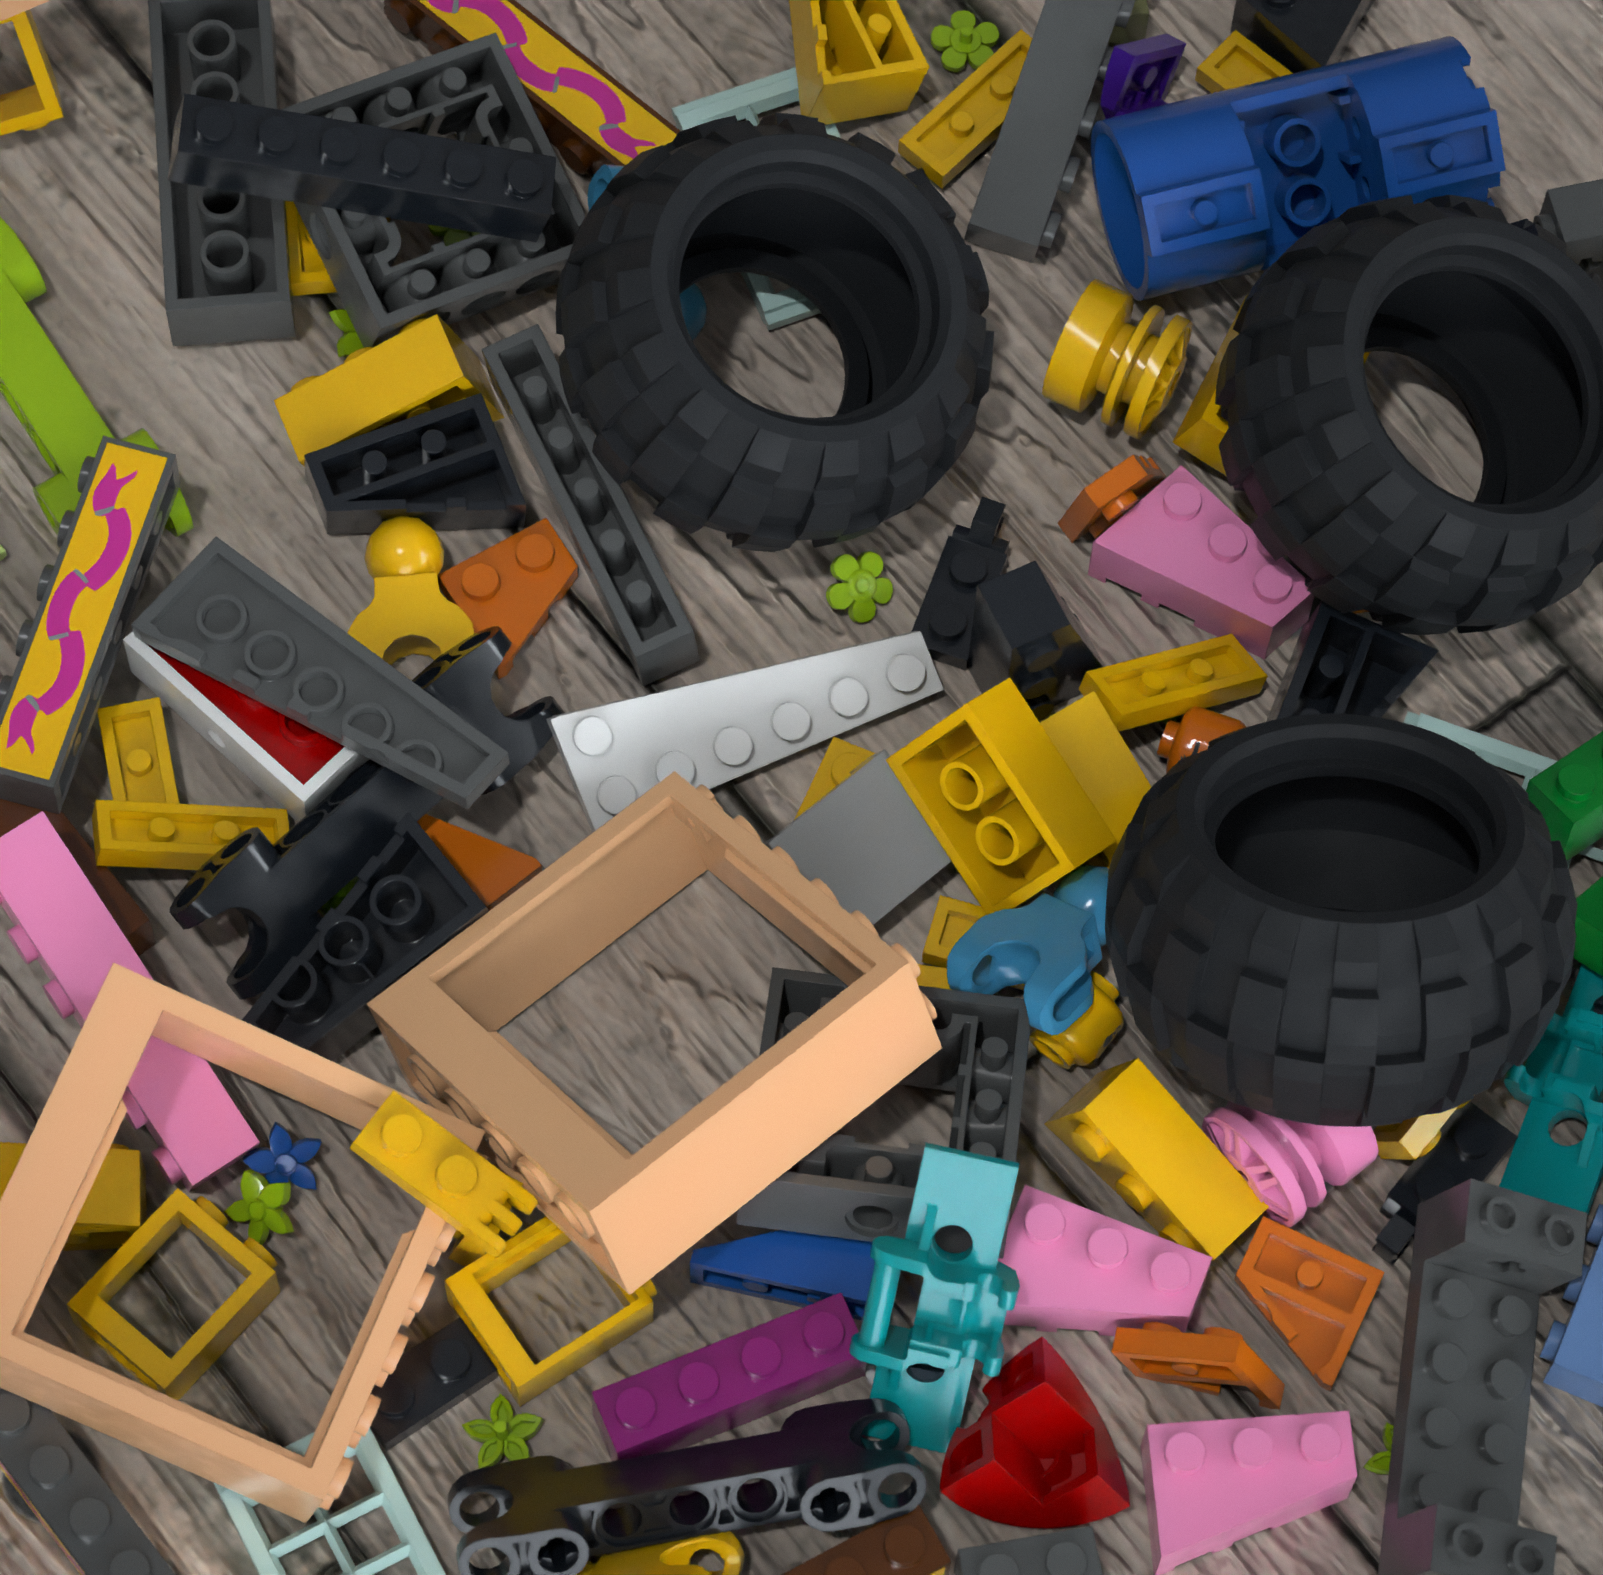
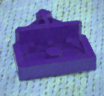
M1166 33L1114 46L1105 75L1100 103L1105 118L1169 104L1164 99L1167 96L1187 43Z

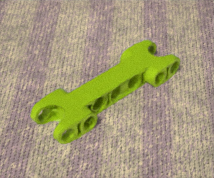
M0 217V393L54 474L53 477L34 486L33 493L44 516L58 536L59 526L64 513L67 510L75 511L81 493L78 492V478L85 458L87 456H96L103 436L114 438V436L27 307V302L46 293L47 289L30 254L16 233ZM144 428L121 439L122 441L159 450ZM180 487L165 525V529L170 531L175 537L194 528Z

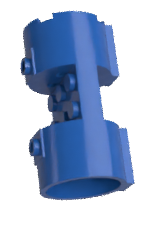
M1446 36L1097 121L1093 126L1091 136V162L1096 198L1114 263L1129 293L1136 300L1142 301L1266 270L1291 245L1313 227L1338 218L1347 209L1367 202L1411 195L1413 203L1416 204L1424 202L1427 198L1456 195L1488 202V205L1495 207L1492 198H1487L1488 189L1500 186V172L1506 171L1496 110L1490 108L1484 87L1476 89L1472 79L1466 75L1463 67L1469 66L1471 57L1465 47L1456 38Z

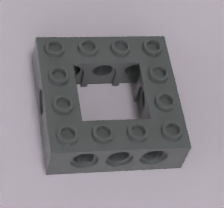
M496 32L280 109L442 138L454 134L456 140L557 157ZM556 158L551 216L537 242L481 233L449 246H445L443 241L432 245L427 254L393 266L401 247L400 233L394 221L388 223L386 217L294 202L364 348L375 347L396 336L403 326L416 319L430 318L437 314L447 325L558 284L561 271L568 261L576 232L586 217L558 158Z
M772 967L759 1056L848 986L835 975ZM919 986L937 1012V1018L932 1022L942 1049L898 1084L955 1091L949 1148L1016 1162L1030 1035L1029 1018L1024 999ZM832 1135L739 1208L737 1212V1225L872 1242L879 1236L905 1239L925 1146L909 1143L908 1149L855 1142L856 1136ZM1011 1204L998 1257L1002 1259L1004 1257ZM957 1225L941 1227L934 1235L937 1245L947 1252L960 1253L966 1251L973 1243L970 1234L964 1228Z

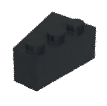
M1236 0L1230 32L1238 31L1289 71L1297 73L1340 62L1348 49L1353 34L1361 20H1364L1374 0Z
M481 393L304 455L305 479L327 534L373 533L383 521L398 516L419 518L434 531L524 528L526 503Z
M1036 561L977 585L968 669L982 694L1010 677L1039 721L1046 717L1053 710L1054 706L1081 695L1078 689L1086 671L1105 667L1079 618L1075 613H1072L1065 599L1059 596L1053 583Z
M1321 601L1302 627L1266 722L1309 714H1353L1382 718L1439 650L1398 632L1382 629V625L1353 612L1341 613Z

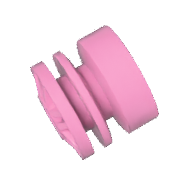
M1228 1101L1226 1107H1217L1204 1117L1202 1129L1206 1136L1247 1181L1260 1202L1264 1201L1269 1206L1262 1215L1286 1227H1292L1304 1217L1307 1207H1317L1324 1201L1327 1194L1324 1181L1333 1186H1344L1374 1162L1379 1153L1376 1136L1371 1126L1336 1127L1300 1123L1277 1118Z

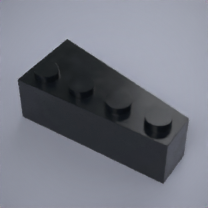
M407 812L393 829L396 833L377 857L373 855L357 875L358 882L336 909L330 908L316 926L318 932L298 957L292 956L242 1021L330 1061H334L378 1026L367 1006L368 1002L489 912V910L413 816Z

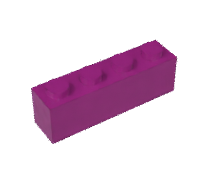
M838 1293L591 1392L593 1417L612 1461L687 1448L865 1376L867 1363L854 1358L849 1352L851 1338L859 1331L842 1293Z

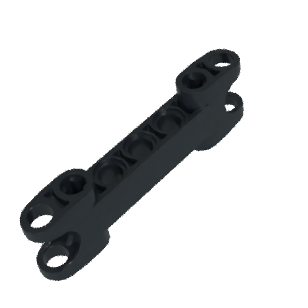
M499 626L489 627L463 640L436 658L412 680L508 752L510 764L481 795L501 787L526 766L553 736L546 719L565 713L552 696L543 697L508 716L503 715L496 708L491 698L490 684L493 673L511 647V641ZM369 759L273 845L258 827L248 829L228 842L203 864L174 899L169 912L183 930L195 927L227 909L236 908L242 913L248 924L249 939L246 950L237 960L232 972L227 977L226 983L239 999H248L259 995L268 988L292 956L298 957L318 932L316 926L326 915L322 906L355 878L373 855L377 857L396 834L393 829L405 814L409 812L418 821L444 797Z
M870 1398L829 1403L795 1411L785 1420L780 1431L578 1468L571 1469L562 1459L554 1456H536L488 1466L466 1473L453 1483L448 1493V1510L453 1524L460 1531L466 1533L458 1543L456 1553L458 1569L461 1575H577L584 1569L590 1556L803 1518L811 1528L819 1531H838L893 1519L913 1511L921 1503L926 1494L927 1481L920 1462L913 1455L903 1452L910 1437V1429L904 1412L889 1400ZM878 1419H886L896 1425L893 1434L880 1441L868 1440L861 1435L865 1426ZM904 1472L913 1477L910 1486L901 1493L885 1494L878 1490L882 1481L894 1473ZM754 1478H762L758 1482L752 1484H744L748 1480ZM684 1491H694L686 1496H677ZM476 1492H486L496 1498L494 1504L482 1513L471 1514L460 1508L462 1501L470 1494ZM618 1503H628L619 1508H609ZM483 1548H496L506 1554L504 1561L493 1568L482 1569L469 1562L472 1554Z

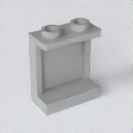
M885 749L864 760L849 772L851 775L774 837L763 842L771 850L776 846L784 849L796 863L800 873L809 881H812L814 878L822 880L834 893L842 908L848 913H852L854 910L860 911L868 918L872 925L951 862V859L886 762L890 755Z

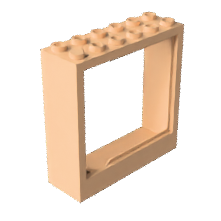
M675 771L367 1003L408 1086L428 1105L485 1130L477 1151L487 1155L486 1160L500 1171L522 1182V1187L537 1199L538 1205L536 1207L629 1295L942 1049L932 1022L937 1018V1012L918 986L916 978L921 974V971L912 955L901 944L894 943L892 946H889L880 939L875 927L860 911L854 910L852 913H848L840 906L834 893L822 880L814 878L812 881H809L800 873L796 863L784 849L779 846L774 847L772 850L762 843L754 827L743 816L737 815L735 818H732L725 813L722 806L716 801L715 795L706 786L699 785L695 788ZM709 870L848 987L632 1155L502 1037L497 1030L693 880Z
M113 962L0 1200V1388L306 1523L318 1507L328 1511L334 1499H338L354 1464L353 1460L343 1455L347 1446L355 1449L361 1437H365L381 1403V1398L372 1395L371 1391L374 1385L382 1388L388 1375H392L408 1341L407 1336L398 1332L401 1324L409 1327L415 1313L420 1312L435 1279L434 1275L424 1270L427 1264L435 1267L441 1253L446 1252L456 1229L425 1207L416 1229L401 1235L304 1456L299 1455L24 1332L127 1112L122 1098L127 1085L152 1035L360 1130H363L393 1090L483 1158L487 1159V1155L477 1151L485 1130Z

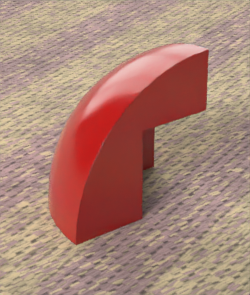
M1043 1336L1017 1353L1001 1368L999 1375L992 1377L983 1387L982 1391L988 1399V1406L982 1411L976 1423L967 1428H956L942 1465L940 1477V1492L967 1511L1003 1524L1027 1528L1069 1527L1097 1521L1130 1507L1129 1492L1122 1465L1101 1416L1073 1371Z

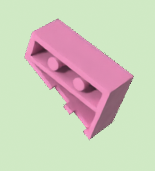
M1182 465L1093 541L1088 569L1089 576L1106 583L1107 579H1110L1141 594L1140 600L1156 608H1159L1160 604L1177 611L1195 620L1193 626L1214 636L1220 637L1232 633L1246 651L1260 658L1266 659L1309 619L1314 595L1307 591L1309 588L1305 586L1306 578L1283 557L1275 561L1254 531Z
M1025 1185L1008 1225L1003 1259L998 1258L999 1262L1016 1270L1020 1283L1015 1308L1007 1310L1004 1325L1036 1327L1035 1331L1057 1332V1328L1098 1331V1335L1115 1336L1117 1327L1142 1329L1143 1324L1146 1322H1160L1174 1326L1185 1333L1204 1286L1212 1257Z
M1349 1411L1147 1424L1140 1450L1154 1575H1163L1174 1570L1175 1566L1209 1552L1214 1554L1231 1547L1233 1542L1267 1528L1272 1530L1347 1499L1357 1478Z

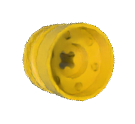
M1095 278L1080 296L1060 335L1045 375L1042 395L1081 414L1092 403L1098 392L1105 394L1101 422L1112 427L1118 422L1129 405L1123 431L1125 434L1140 440L1146 434L1155 418L1166 408L1179 383L1186 364L1187 346L1191 337L1193 323L1191 320L1176 315L1159 337L1165 311L1163 308L1153 305L1135 327L1130 324L1134 305L1133 295Z

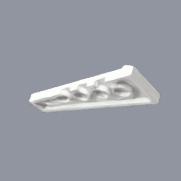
M912 631L831 650L830 652L788 660L750 671L737 672L703 682L673 687L635 698L622 699L558 714L546 720L593 833L674 771L695 788L699 785H704L711 789L944 689L921 631Z

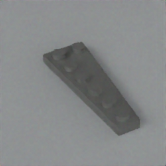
M217 536L131 624L135 637L142 642L467 810L510 764L509 754L506 750Z

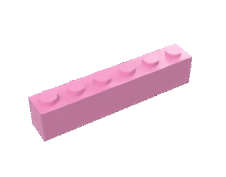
M43 811L0 837V904L14 924V927L6 931L7 935L27 965L37 959L50 979V982L43 985L42 988L50 1003L63 1020L73 1015L80 1027H83L113 962L153 980ZM151 1035L122 1096L127 1109L125 1117L135 1130L145 1125L159 1147L153 1150L151 1155L166 1180L171 1185L181 1180L188 1192H191L242 1159L248 1152L257 1148L260 1142L205 1059Z

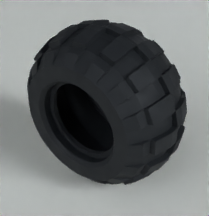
M774 113L763 117L757 126H753L749 120L738 122L736 115L680 131L672 142L641 152L612 178L606 189L587 213L576 232L568 261L561 271L557 290L556 334L563 335L565 349L559 356L560 378L571 414L579 412L581 418H588L597 435L594 439L592 453L619 485L631 479L643 491L657 500L659 503L653 512L656 516L689 534L700 530L703 526L725 532L727 539L732 540V548L775 552L790 548L796 540H811L813 548L854 539L872 532L885 520L902 511L909 510L933 488L954 465L966 448L975 431L980 401L989 391L992 373L994 331L986 330V319L981 316L989 305L990 290L978 253L973 252L970 245L959 244L951 229L956 217L954 210L930 182L925 181L917 187L903 173L893 167L891 163L896 156L895 152L859 132L850 137L848 141L827 134L825 124L818 122V118ZM743 272L776 279L808 298L827 319L842 351L845 382L842 400L835 416L810 418L782 414L753 403L729 387L713 372L695 347L682 314L680 294L691 285L705 278L724 273Z
M1408 195L1367 202L1351 207L1338 218L1313 227L1264 271L1243 303L1233 330L1238 332L1239 335L1229 342L1221 361L1216 384L1215 404L1221 405V416L1228 421L1229 428L1219 444V450L1229 485L1233 486L1235 491L1246 492L1251 505L1258 515V518L1249 526L1275 561L1287 555L1306 573L1305 586L1309 588L1307 591L1341 613L1364 609L1369 612L1372 620L1382 622V629L1420 636L1447 633L1457 627L1458 634L1483 632L1507 627L1523 621L1556 603L1582 585L1591 571L1603 562V280L1596 272H1591L1587 275L1580 266L1567 256V244L1538 224L1528 219L1508 223L1500 208L1490 206L1488 202L1456 195L1427 198L1424 202L1416 204L1413 203L1412 196ZM1386 351L1411 357L1437 373L1461 399L1477 429L1483 452L1482 479L1474 502L1455 496L1437 486L1420 473L1397 449L1379 420L1371 401L1364 370V352Z
M1309 714L1271 720L1242 728L1209 741L1208 750L1182 758L1143 796L1112 856L1108 871L1105 936L1121 997L1128 996L1135 1025L1145 1038L1173 1066L1190 1072L1191 1076L1201 1081L1203 1088L1237 1105L1286 1120L1336 1127L1380 1126L1403 1123V1120L1421 1115L1442 1113L1473 1099L1475 1095L1489 1089L1492 1082L1501 1079L1513 1064L1519 1067L1531 1055L1559 1005L1560 995L1571 976L1576 941L1575 921L1578 905L1560 840L1551 841L1550 832L1542 813L1529 800V794L1505 771L1486 762L1476 755L1474 751L1442 735L1414 725L1364 715Z

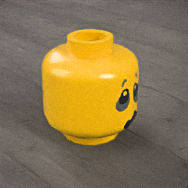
M1091 971L1090 974L1094 987L1093 1003L1071 1026L1058 1035H1050L1030 1026L1032 1033L1029 1035V1041L1050 1061L1067 1070L1073 1064L1089 1066L1097 1061L1124 1025L1123 1014L1114 1002L1120 995L1118 990L1107 979L1094 971Z

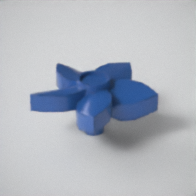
M275 1121L269 1134L270 1148H255L242 1158L254 1171L265 1173L264 1177L269 1184L289 1182L290 1180L301 1188L316 1189L313 1172L304 1162L309 1161L316 1155L322 1142L321 1139L304 1138L292 1144L288 1130Z

